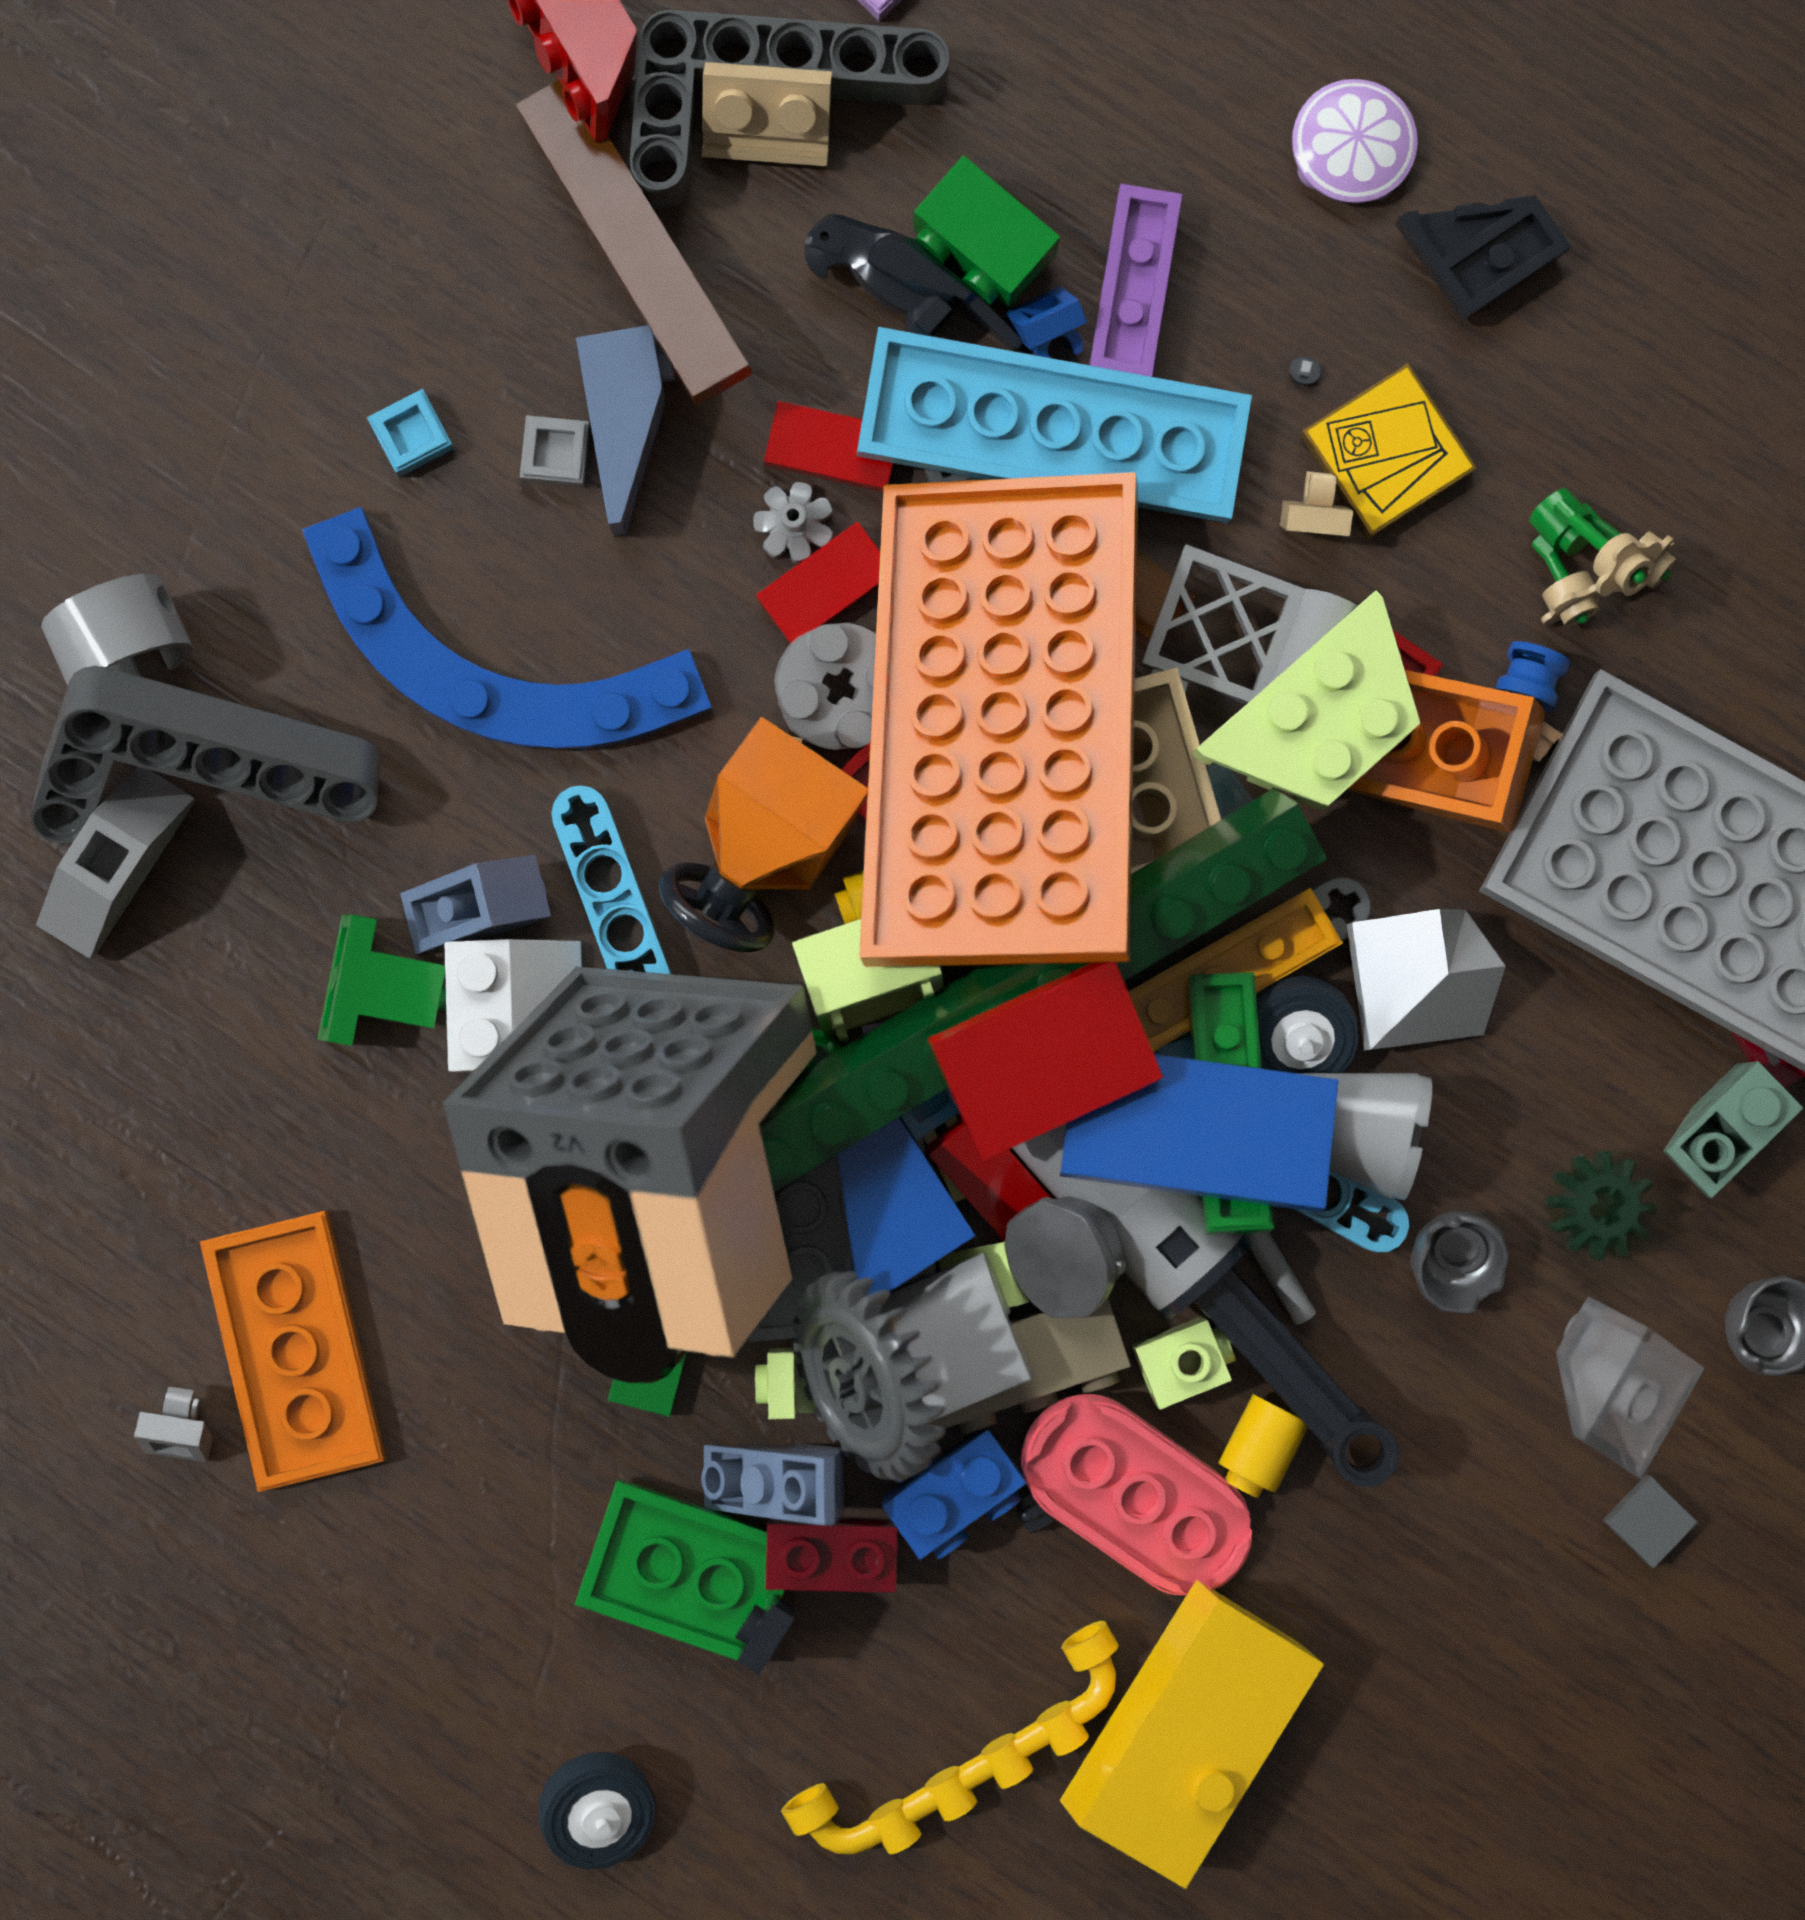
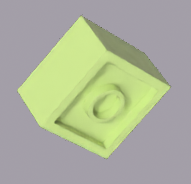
M861 919L792 942L822 1032L832 1036L837 1035L840 1043L849 1041L847 1031L895 1016L924 998L927 999L935 996L934 992L944 987L940 966L864 967L859 958Z

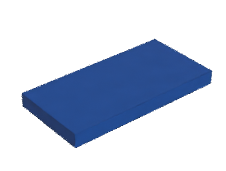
M1154 1054L1163 1075L1162 1079L1066 1123L1059 1177L1323 1212L1326 1206L1339 1079Z

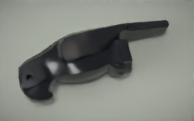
M827 214L808 233L804 244V257L810 271L825 280L829 278L828 270L849 268L860 286L877 303L887 310L906 318V332L933 337L950 319L956 307H959L971 314L1011 351L1017 352L1021 348L1022 339L991 307L913 238L839 214Z

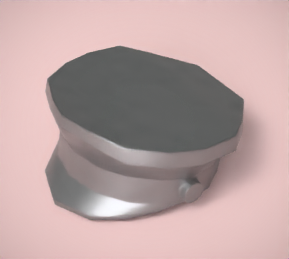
M1070 1196L1058 1199L1044 1197L1025 1207L1007 1224L1005 1247L1008 1264L1016 1285L1035 1306L1049 1317H1088L1108 1298L1113 1285H1115L1119 1276L1126 1269L1127 1263L1123 1260L1122 1242L1114 1224L1101 1209L1085 1200Z

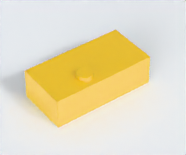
M1196 1579L1062 1795L1060 1802L1079 1827L1186 1889L1324 1663L1295 1639Z

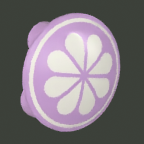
M1341 80L1321 88L1303 105L1293 128L1292 147L1298 166L1297 173L1300 180L1307 187L1316 189L1323 195L1337 201L1363 203L1380 201L1387 198L1406 178L1417 153V130L1409 109L1391 90L1368 80Z

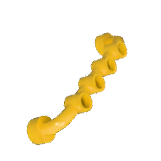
M1105 1621L1091 1623L1073 1633L1063 1642L1061 1648L1074 1671L1089 1670L1091 1676L1090 1685L1082 1695L1071 1701H1063L1051 1706L1037 1718L1036 1722L1017 1733H1009L998 1737L985 1746L981 1754L959 1767L951 1766L938 1772L926 1782L923 1788L904 1799L898 1798L885 1803L876 1809L869 1819L852 1828H842L834 1824L831 1818L837 1813L839 1806L824 1783L811 1786L794 1796L783 1806L781 1813L795 1836L809 1833L821 1847L836 1854L854 1855L871 1849L881 1842L888 1854H896L905 1850L921 1836V1831L915 1823L938 1809L944 1821L955 1820L969 1812L977 1804V1799L972 1792L973 1788L992 1777L995 1778L1001 1789L1018 1784L1033 1771V1766L1027 1757L1049 1744L1056 1756L1066 1755L1083 1745L1089 1738V1734L1083 1724L1096 1717L1107 1707L1115 1691L1116 1671L1111 1655L1119 1647L1117 1640Z

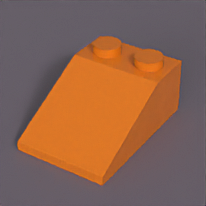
M1405 670L1420 724L1355 781L1347 791L1447 819L1511 833L1518 818L1546 711L1534 697Z

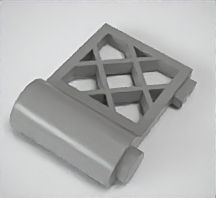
M1185 544L1140 665L1151 669V674L1177 667L1184 692H1186L1189 683L1237 702L1247 704L1358 605L1328 592L1299 587ZM1193 564L1216 573L1226 596L1195 610L1184 587L1191 565ZM1230 579L1249 586L1236 591ZM1259 590L1284 598L1285 602L1278 621L1255 632L1240 599ZM1178 600H1180L1186 614L1171 621ZM1231 604L1245 637L1214 651L1199 617ZM1190 622L1205 654L1186 664L1159 656L1166 633ZM1273 633L1265 654L1259 639ZM1249 644L1260 666L1253 690L1229 682L1218 658ZM1209 662L1215 676L1195 668Z

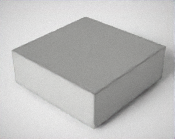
M526 415L520 469L521 481L585 488L591 429L589 421Z

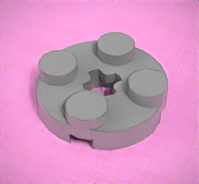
M851 623L820 625L798 636L784 651L775 672V693L778 695V705L788 727L807 743L824 749L838 750L861 748L871 741L876 634ZM842 669H845L851 674L849 684L855 688L854 695L851 699L842 697L838 700L837 704H832L827 700L830 689L822 684L823 679L827 673L837 676Z

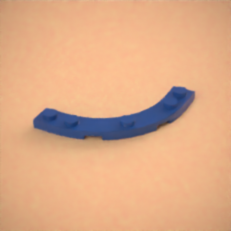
M362 507L302 529L327 595L339 620L355 645L375 669L403 695L433 716L463 731L494 742L522 748H576L577 750L623 744L713 711L689 649L608 679L579 684L555 685L532 683L508 678L483 669L460 657L439 642L411 613L398 593L388 572L369 520Z

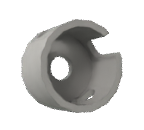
M141 573L120 577L87 589L55 607L44 617L41 626L67 686L75 672L90 666L108 667L141 677L133 657L159 649L168 670H173L189 658L194 649L166 585L157 574Z

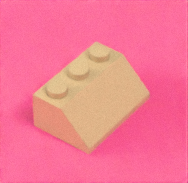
M1177 667L1135 679L1131 874L1221 820L1206 765L1199 762L1192 755L1200 744Z

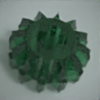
M1597 1151L1593 1159V1165L1584 1155H1575L1571 1158V1168L1575 1178L1562 1171L1554 1172L1551 1179L1565 1191L1563 1196H1545L1544 1205L1550 1208H1562L1563 1215L1554 1218L1548 1226L1551 1232L1555 1233L1565 1232L1572 1228L1566 1239V1249L1571 1252H1578L1587 1244L1591 1259L1604 1260L1608 1252V1246L1620 1256H1625L1631 1252L1626 1233L1643 1240L1649 1236L1650 1232L1647 1227L1638 1222L1637 1219L1639 1214L1655 1215L1658 1209L1656 1204L1640 1202L1639 1195L1648 1192L1653 1186L1649 1178H1639L1629 1182L1635 1172V1161L1624 1158L1614 1167L1610 1151ZM1595 1191L1596 1194L1610 1195L1612 1203L1604 1208L1606 1219L1602 1216L1590 1214L1589 1208L1597 1203Z

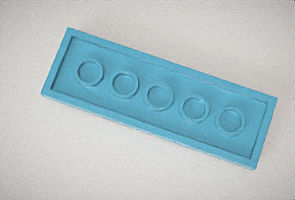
M878 327L856 456L985 480L1136 472L1139 508L1228 523L1232 519L1252 395Z

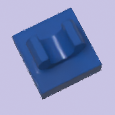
M1062 286L1005 312L1010 328L1022 339V343L1031 350L1032 355L1051 358L1048 353V346L1058 336H1064L1065 343L1073 353L1078 354L1082 352L1083 341L1075 328L1087 323L1079 300Z

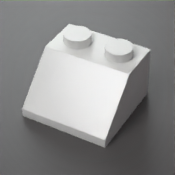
M513 939L445 942L448 1071L472 1073L576 966L582 967V942Z

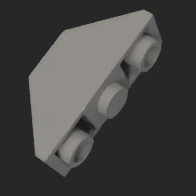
M137 767L92 812L56 868L36 926L93 960L197 799L153 771Z

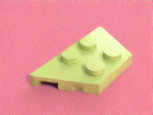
M1374 591L1197 747L1192 755L1199 762L1209 766L1213 762L1248 776L1246 781L1268 790L1275 788L1285 791L1291 795L1293 800L1317 810L1323 811L1420 724L1385 603L1378 591Z

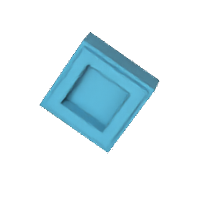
M423 389L367 417L398 477L455 449Z

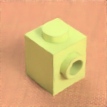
M1201 1316L1131 1344L1153 1403L1159 1409L1232 1381L1226 1365L1236 1361L1230 1342L1217 1327L1211 1329L1208 1320Z

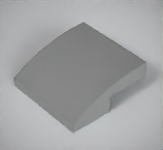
M985 1252L890 1292L889 1297L880 1307L881 1315L898 1308H904L906 1313L895 1323V1333L898 1336L911 1331H920L919 1337L909 1343L907 1349L914 1358L927 1355L933 1357L927 1365L916 1372L917 1379L924 1383L931 1381L941 1382V1386L936 1391L922 1397V1401L926 1405H942L945 1407L944 1413L933 1420L1026 1382L1034 1376L1008 1317L1011 1311Z

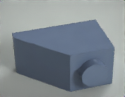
M536 855L475 863L400 893L415 955L445 948V942L474 941L513 931L551 916L546 898V888L541 878Z

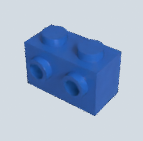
M989 1427L972 1432L933 1460L925 1470L911 1476L882 1497V1507L919 1560L930 1552H933L936 1558L940 1559L968 1539L969 1535L964 1528L983 1514H986L988 1519L993 1521L1019 1503L1022 1498L1017 1490L1024 1486L1026 1482Z

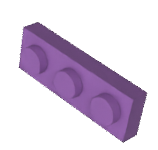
M1120 184L1090 366L1152 377L1182 194Z

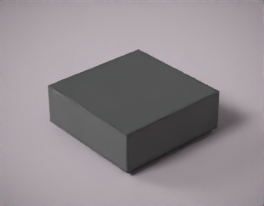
M1645 1475L1602 1520L1653 1569L1698 1523L1648 1475Z

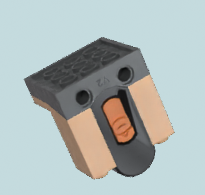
M576 966L443 1102L503 1324L534 1328L538 1331L565 1333L572 1349L588 1366L606 1377L630 1384H650L669 1376L688 1351L702 1352L712 1356L723 1355L730 1357L737 1353L792 1280L759 1122L817 1053L803 985Z

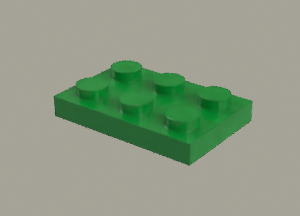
M618 1478L574 1605L737 1660L743 1643L734 1637L754 1604L766 1609L774 1595L780 1599L782 1598L784 1590H765L766 1528Z

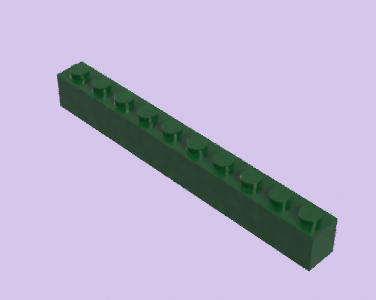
M1273 788L1131 874L1129 961H1115L1123 981L1327 859L1298 803ZM1093 962L981 964L934 992L935 996L927 999L924 998L801 1072L759 1122L773 1192L948 1088L927 1038Z

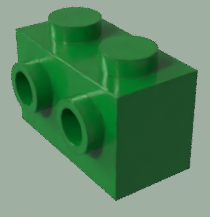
M964 155L913 212V231L918 234L914 240L942 263L948 260L964 273L963 282L988 305H991L995 300L1007 311L1057 255L1060 236Z

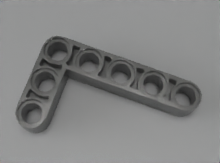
M682 10L658 11L649 16L642 25L639 37L630 149L632 176L651 207L659 209L671 208L681 203L688 194L691 183L698 89H703L705 62L831 71V99L927 105L938 100L946 90L950 60L948 47L943 38L938 34L920 28ZM669 39L679 40L686 45L684 51L674 58L660 57L654 52L661 42ZM728 44H739L749 51L743 60L736 63L724 62L717 57V53L721 48ZM796 48L805 50L812 57L807 64L797 68L788 67L779 60L784 52ZM861 53L869 56L874 61V64L870 69L856 73L845 68L842 62L851 54ZM915 58H925L934 63L937 69L927 77H916L906 71L905 65ZM670 100L681 106L680 112L670 120L655 119L649 114L651 108L660 101ZM665 161L677 168L672 178L665 182L656 183L644 176L648 167L655 162Z
M84 667L75 672L69 681L39 771L31 811V825L37 834L51 842L64 844L74 842L92 812L97 808L113 760L338 821H361L371 816L376 809L381 757L378 749L373 744L359 737L108 667Z

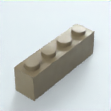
M1108 1298L1088 1317L1055 1318L1049 1317L1043 1311L1038 1310L1011 1319V1324L1034 1374L1032 1379L926 1424L943 1427L944 1429L958 1424L961 1434H966L997 1423L996 1411L1020 1404L1022 1413H1029L1058 1402L1059 1399L1056 1391L1081 1384L1083 1393H1088L1118 1383L1120 1379L1117 1371L1131 1366Z

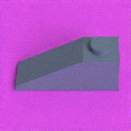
M647 325L576 337L607 521L613 537L626 535L666 404L663 382L675 380L672 365L660 345L656 344L655 337Z

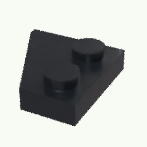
M1536 195L1509 198L1496 205H1486L1482 202L1456 205L1454 210L1419 214L1418 210L1409 211L1401 215L1395 223L1463 323L1565 255L1571 248V245Z

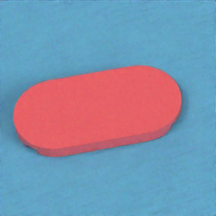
M1075 1395L1062 1399L1045 1409L1029 1428L1022 1448V1472L1025 1482L1039 1506L1053 1518L1151 1586L1171 1595H1187L1197 1579L1214 1590L1229 1582L1242 1568L1251 1549L1252 1530L1250 1529L1251 1519L1248 1514L1249 1510L1236 1487L1230 1485L1223 1475L1124 1405L1101 1395Z

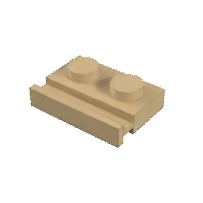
M705 62L703 71L702 157L827 166L832 72Z

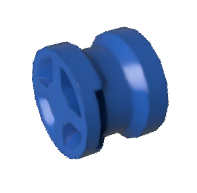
M1522 641L1511 642L1506 654L1510 661L1509 668L1505 675L1498 678L1494 689L1534 697L1546 712L1554 711L1559 699L1555 691L1558 680L1568 674L1572 662L1563 654L1537 644Z

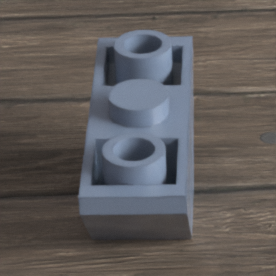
M812 1444L704 1445V1467L701 1475L704 1490V1508L824 1526L836 1524L844 1514V1454L840 1447Z

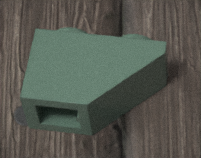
M1758 1061L1737 1063L1690 1109L1663 1152L1708 1198H1712L1803 1107Z

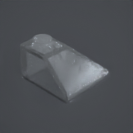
M1587 1297L1579 1313L1575 1314L1568 1322L1564 1332V1339L1556 1351L1573 1436L1641 1479L1705 1368L1647 1326Z

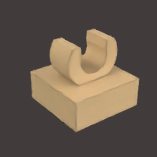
M1307 471L1304 485V502L1283 500L1280 526L1288 531L1350 536L1353 510L1346 506L1333 505L1336 475Z

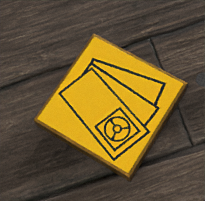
M1408 363L1305 428L1300 434L1323 472L1336 475L1335 490L1346 507L1353 510V517L1367 539L1372 538L1477 469Z

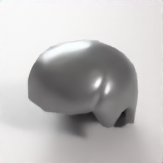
M1450 1211L1438 1215L1419 1231L1411 1253L1410 1264L1418 1288L1427 1301L1441 1312L1468 1315L1477 1311L1478 1304L1485 1297L1502 1290L1510 1252L1500 1228L1481 1213Z
M1778 1276L1751 1282L1730 1300L1724 1318L1727 1341L1735 1357L1747 1370L1768 1377L1778 1378L1801 1371L1805 1367V1283L1787 1276Z

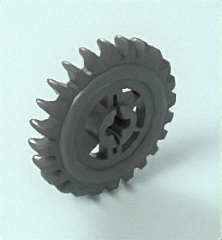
M853 1271L829 1273L818 1278L816 1282L807 1285L803 1292V1297L799 1298L796 1306L797 1316L793 1319V1332L797 1336L793 1340L794 1353L801 1360V1363L797 1364L799 1376L805 1379L807 1386L804 1388L807 1399L814 1401L816 1405L814 1413L818 1421L826 1423L827 1435L833 1443L838 1441L841 1443L842 1453L850 1461L855 1459L857 1466L866 1473L872 1472L877 1478L903 1481L925 1470L931 1464V1458L936 1456L941 1450L939 1445L932 1442L941 1438L945 1433V1429L939 1426L927 1425L926 1423L942 1415L945 1407L942 1405H926L922 1401V1397L936 1391L941 1386V1382L931 1381L924 1383L918 1380L916 1372L927 1365L933 1357L927 1355L914 1358L907 1349L909 1343L919 1337L920 1331H911L898 1336L895 1333V1323L906 1313L904 1308H898L883 1315L880 1314V1307L889 1297L890 1293L888 1290H880L866 1296L873 1284L872 1278L856 1280L857 1274Z

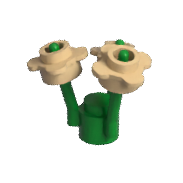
M1567 488L1559 489L1546 497L1535 508L1529 518V524L1539 534L1531 546L1545 560L1556 581L1542 594L1550 610L1541 618L1545 626L1554 624L1561 619L1565 627L1587 622L1590 617L1599 611L1598 598L1600 596L1605 597L1612 592H1622L1626 596L1636 594L1645 585L1654 589L1662 580H1668L1671 577L1670 570L1677 560L1670 554L1675 545L1673 543L1674 539L1668 535L1662 540L1651 531H1648L1638 541L1629 533L1622 534L1601 519L1587 503L1581 504ZM1588 543L1595 547L1599 553L1595 558L1593 568L1595 574L1600 577L1596 584H1594L1588 571L1568 575L1558 552L1563 550L1570 556L1582 550Z

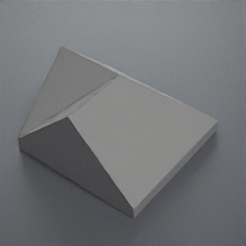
M1436 909L1347 924L1364 1051L1484 1035L1506 966L1466 909Z

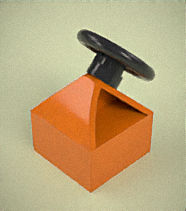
M761 716L718 775L704 819L716 861L712 867L693 862H681L669 866L662 873L659 880L660 895L664 904L683 926L711 944L743 953L756 952L766 948L773 940L775 925L770 911L756 895L758 889L810 890L851 832L868 795V788ZM693 881L701 883V885L696 890L679 883ZM695 909L701 910L705 915L717 921L721 926L711 922L710 920L699 914ZM744 911L750 915L755 924L756 931L753 933L740 920Z

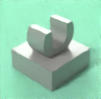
M168 1387L162 1415L140 1412L134 1438L144 1453L208 1463L213 1436L205 1422L197 1420L200 1400L194 1399V1390Z

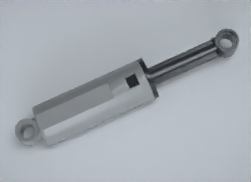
M1066 1123L1011 1148L1057 1199L1070 1196L1085 1200L1101 1209L1114 1224L1122 1242L1123 1260L1127 1263L1124 1274L1166 1320L1173 1318L1194 1302L1320 1441L1319 1446L1329 1455L1343 1478L1351 1484L1361 1487L1378 1486L1390 1478L1396 1470L1399 1459L1398 1445L1391 1432L1383 1423L1372 1417L1363 1406L1359 1407L1232 1268L1251 1247L1253 1241L1245 1233L1205 1235L1203 1196L1059 1177ZM1363 1434L1375 1436L1379 1440L1380 1450L1377 1458L1372 1463L1357 1466L1347 1461V1446L1353 1438Z

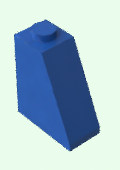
M899 1117L837 1154L854 1272L857 1274L856 1280L868 1277L873 1280V1284L866 1296L880 1290H888L890 1292L975 1236Z

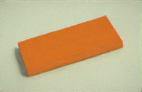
M329 1210L200 1241L257 1491L274 1489L385 1461L387 1457Z

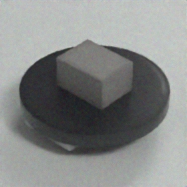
M1301 356L1292 361L1289 373L1296 383L1312 385L1319 379L1321 369L1318 362L1313 358Z

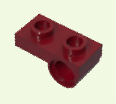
M839 1519L836 1524L825 1526L795 1521H767L765 1590L896 1593L898 1528L892 1522L876 1519Z

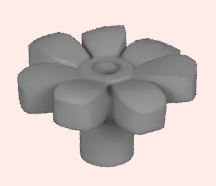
M795 482L791 487L790 496H786L785 492L777 486L772 487L765 493L764 500L770 511L756 512L753 524L754 530L757 533L770 534L764 541L763 549L772 558H780L788 548L791 560L794 563H800L811 555V543L821 548L832 540L833 532L829 527L821 524V522L830 519L833 515V510L826 498H819L811 502L812 489L810 485ZM793 517L798 518L796 521H790Z

